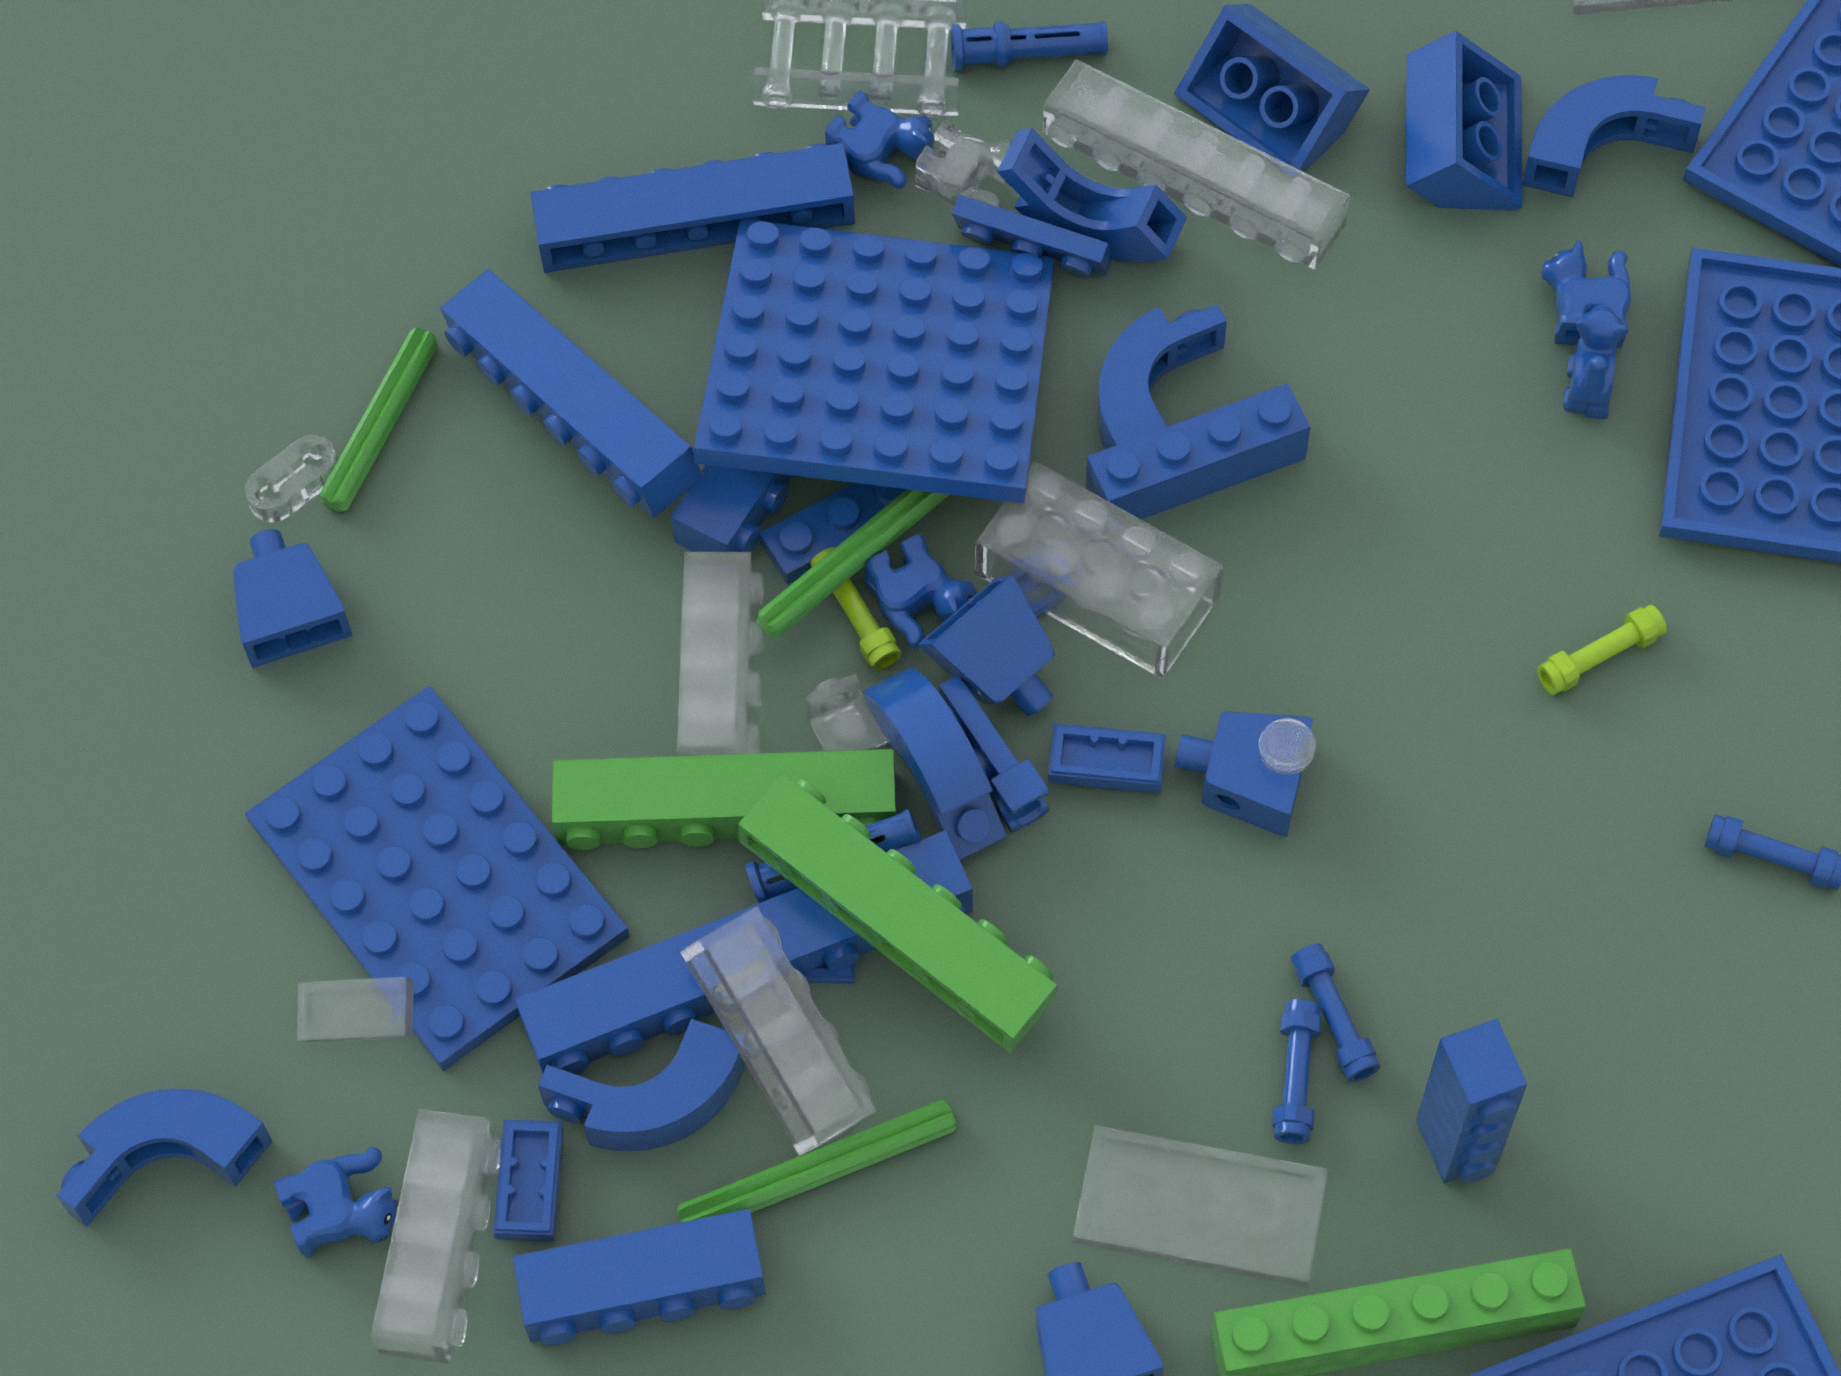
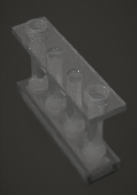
M761 0L763 20H773L775 25L770 68L751 67L750 78L753 105H763L773 109L800 107L847 110L848 102L861 90L868 95L870 102L890 109L894 113L921 114L926 117L959 116V78L945 77L949 30L951 24H959L962 29H966L967 0ZM795 22L826 23L821 70L790 69ZM846 25L877 26L873 73L842 72ZM898 27L928 29L924 76L893 74Z

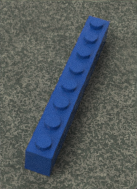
M946 830L920 840V843H912L896 849L916 868L914 875L931 888L935 884H939L948 889L961 902L962 907L960 910L966 915L973 911V888ZM797 888L515 998V1003L542 1074L546 1066L550 1065L577 1075L584 1071L591 1061L609 1054L613 1056L630 1054L638 1050L644 1044V1040L665 1032L668 1035L683 1033L687 1030L691 1019L699 1021L700 1018L718 1011L724 1014L739 1011L752 1002L753 997L768 991L786 992L792 990L806 980L805 972L815 968H828L829 971H839L856 963L860 955L876 948Z

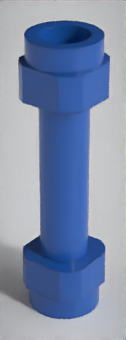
M1714 815L1704 847L1713 849L1715 853L1730 858L1735 850L1811 875L1809 879L1810 884L1822 888L1831 887L1839 889L1841 885V855L1838 854V851L1821 846L1819 852L1815 853L1742 829L1743 820L1728 815L1726 817Z
M1320 943L1298 950L1291 956L1295 974L1302 987L1310 986L1339 1047L1335 1058L1342 1073H1345L1349 1082H1357L1370 1077L1380 1069L1376 1052L1369 1038H1360L1331 978L1334 974L1335 966L1328 952H1325Z
M1296 999L1287 1001L1285 1003V1011L1281 1016L1280 1033L1288 1036L1283 1104L1274 1107L1272 1126L1275 1128L1274 1138L1288 1144L1307 1143L1310 1140V1130H1313L1314 1110L1306 1107L1311 1040L1321 1034L1322 1017L1319 1015L1320 1006L1309 1000Z

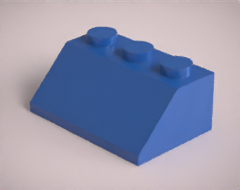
M1237 4L1224 5L1174 94L1292 180H1297L1344 134L1370 89L1253 5Z
M1456 30L1407 54V79L1405 82L1407 92L1405 124L1406 186L1439 208L1515 211L1521 208V75Z

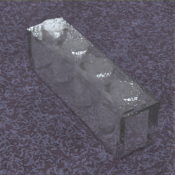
M684 552L677 756L759 753V723H750V706H760L761 676L760 672H751L752 655H762V629L757 622H753V606H763L764 581L763 573H753L751 552Z
M757 906L700 938L680 952L799 1156L826 1143L877 1111L870 1099L871 1093L867 1082L860 1073L852 1069L840 1048L841 1041L836 1029L830 1022L822 1018L811 999V990L806 978L799 970L793 968L781 948V938L778 930L770 920L763 917Z
M426 1109L418 1110L370 1336L379 1354L450 1364L453 1345L462 1346L468 1319L467 1310L461 1309L465 1287H474L479 1268V1253L472 1252L477 1230L485 1231L490 1214L491 1199L489 1195H484L488 1174L496 1175L500 1164L502 1141L501 1139H495L489 1118Z

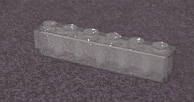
M1075 59L1044 103L1043 133L1048 135L1056 144L1064 148H1074L1094 158L1103 168L1110 171L1118 170L1138 180L1142 186L1157 184L1167 196L1185 204L1193 213L1203 217L1209 216L1231 227L1240 237L1248 240L1255 239L1275 249L1284 259L1290 262L1302 263L1316 270L1346 225L1350 201L1349 194Z

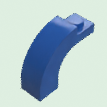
M1612 76L1583 84L1561 97L1540 121L1531 144L1522 186L1573 197L1579 173L1586 158L1597 148L1614 141L1636 140L1693 153L1706 107L1690 104L1686 100L1679 98L1668 99L1655 96L1658 78L1648 76Z
M1033 128L1017 130L997 170L1001 177L1020 195L1014 208L1022 215L1109 244L1113 256L1112 260L1125 262L1167 260L1187 219L1185 214L1157 184L1122 189L1102 185L1084 177L1072 169Z
M1218 304L1203 310L1192 309L1186 311L1171 323L1167 321L1161 308L1158 307L1136 319L1118 336L1104 360L1099 380L1097 423L1104 450L1167 427L1151 398L1150 391L1155 383L1167 372L1224 348L1227 319Z
M911 667L863 690L862 693L882 740L892 746L908 765L924 794L939 831L946 830L959 860L1007 837L989 795V792L993 790L981 763L954 714L932 683L922 673Z
M691 1019L672 1062L660 1074L644 1083L625 1087L610 1086L547 1065L538 1087L544 1105L548 1106L547 1110L553 1116L576 1124L580 1123L581 1119L586 1120L584 1128L589 1145L614 1151L651 1150L684 1139L705 1126L720 1112L734 1093L748 1062L747 1040L744 1036Z
M165 1089L143 1093L114 1105L100 1114L78 1135L90 1156L86 1161L81 1160L69 1169L62 1180L61 1190L56 1196L67 1212L87 1227L123 1183L135 1171L150 1162L172 1157L191 1159L205 1165L236 1187L273 1141L262 1121L244 1108L219 1095L192 1089Z

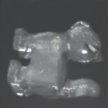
M944 119L935 132L934 140L941 142L937 152L935 153V150L926 145L915 163L916 175L914 177L916 188L929 193L934 192L951 205L956 204L960 194L1002 208L1003 204L996 194L986 190H979L978 188L986 174H990L995 180L1012 188L997 170L1013 139L988 143L979 136L955 129L953 122Z

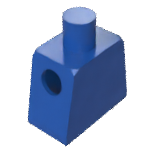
M276 529L263 530L251 537L250 545L254 558L237 563L233 567L240 638L252 668L353 636L343 605L309 544L300 543L286 548L282 533Z
M1013 576L996 577L918 643L922 651L950 676L955 677L959 675L971 694L983 704L997 705L1011 695L1026 716H1030L1043 708L1053 697V694L1036 672L1054 657L1055 652Z
M1228 711L1221 713L1214 741L1181 734L1174 767L1206 774L1202 795V803L1205 806L1277 835L1287 837L1308 749L1313 718Z
M1071 1262L1058 1266L1047 1274L1056 1301L1041 1305L1036 1309V1328L1044 1376H1162L1164 1366L1161 1358L1117 1283H1109L1090 1289L1080 1262Z

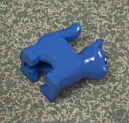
M861 90L854 95L847 105V110L854 113L850 121V125L854 128H848L845 119L837 115L825 130L826 145L843 143L848 168L854 174L860 177H870L881 182H888L896 189H902L907 179L900 168L886 163L892 152L898 148L905 156L919 165L929 167L928 155L935 144L932 132L933 123L928 117L920 115L900 118L890 109L870 102L868 95Z
M1580 240L1576 241L1572 249L1561 250L1551 260L1543 263L1541 270L1542 279L1557 292L1556 307L1559 322L1555 327L1556 344H1577L1580 338L1576 327L1577 321L1597 305L1609 306L1615 315L1622 320L1623 324L1627 325L1625 315L1631 302V290L1628 271L1625 267L1628 260L1625 252L1615 251L1608 260L1610 277L1585 278L1587 263L1583 244ZM1625 336L1617 343L1616 348L1622 347Z
M1597 305L1590 312L1584 314L1576 323L1581 338L1578 339L1575 354H1571L1568 360L1567 376L1571 378L1570 387L1565 389L1563 408L1568 412L1585 414L1587 418L1606 419L1609 414V404L1615 375L1616 345L1621 338L1627 335L1628 327L1623 324L1622 320L1615 315L1609 306Z
M920 533L900 544V549L905 555L902 560L905 564L904 566L892 569L890 567L892 560L887 550L865 562L866 572L863 574L864 584L871 595L877 598L883 617L900 634L907 638L908 645L914 649L920 648L918 643L925 638L923 629L913 619L916 615L933 605L936 615L944 622L977 594L976 588L971 582L948 577L941 564L929 555V548Z
M370 1147L361 1154H349L331 1160H319L309 1165L297 1175H288L273 1181L283 1207H286L291 1221L299 1218L303 1209H309V1216L290 1225L296 1245L305 1258L313 1255L317 1247L323 1244L340 1242L353 1235L366 1237L373 1243L384 1241L390 1237V1229L398 1218L397 1207L400 1205L397 1200L392 1199V1189L384 1187L365 1193L359 1199L353 1201L349 1182L350 1175L370 1172L382 1161V1153L378 1148Z

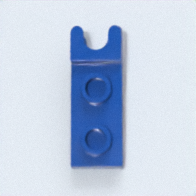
M959 675L939 685L940 695L963 729L993 790L991 791L992 802L1007 828L1011 832L1019 830L1045 815L1049 808L1043 797L1049 794V790L1029 759L1018 763Z

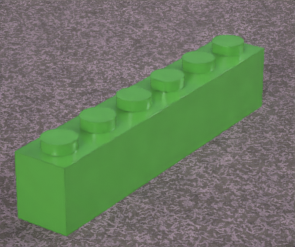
M894 749L553 760L552 825L557 842L560 845H567L575 850H592L599 847L600 844L624 843V845L631 848L643 849L655 846L657 842L680 841L687 846L701 847L710 845L714 840L739 841L738 823L778 777L784 773L796 783L803 779L812 784L825 797L826 803L824 805L842 818L844 814H849L864 826H868L896 815ZM882 835V836H879V837H877V838L871 839V841L881 839V838H883L885 835Z
M782 773L738 823L739 842L1011 1054L1055 1000L1057 984L1052 981L1054 975L1049 968L1031 955H1026L1023 959L1006 946L1008 940L1005 935L990 922L981 919L977 923L960 910L962 907L961 902L948 889L939 884H935L931 888L914 875L916 868L904 855L894 849H889L887 853L869 840L871 837L870 832L856 818L849 814H844L842 818L824 805L826 803L825 797L812 784L803 779L796 783Z
M1569 1248L1214 1312L1210 1335L1219 1376H1308L1573 1328L1577 1326L1586 1304L1572 1251Z

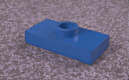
M1054 723L1048 783L1161 793L1166 734Z
M503 1120L493 1229L495 1239L555 1241L564 1138L563 1122Z

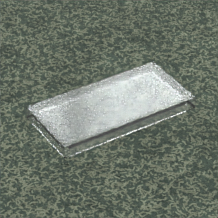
M1094 1125L1072 1243L1308 1288L1328 1169Z

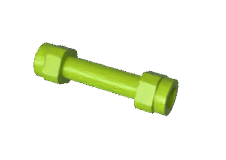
M836 547L827 548L818 553L810 562L811 568ZM849 578L833 594L861 638L859 642L860 652L867 664H870L874 671L885 670L893 666L901 658L902 652L897 646L896 639L889 628L879 627Z
M1651 604L1644 608L1639 607L1625 616L1623 626L1570 655L1565 651H1560L1547 658L1546 662L1537 666V674L1543 687L1551 695L1566 692L1578 685L1580 674L1634 644L1643 649L1656 642L1658 637L1667 633V625L1660 611Z

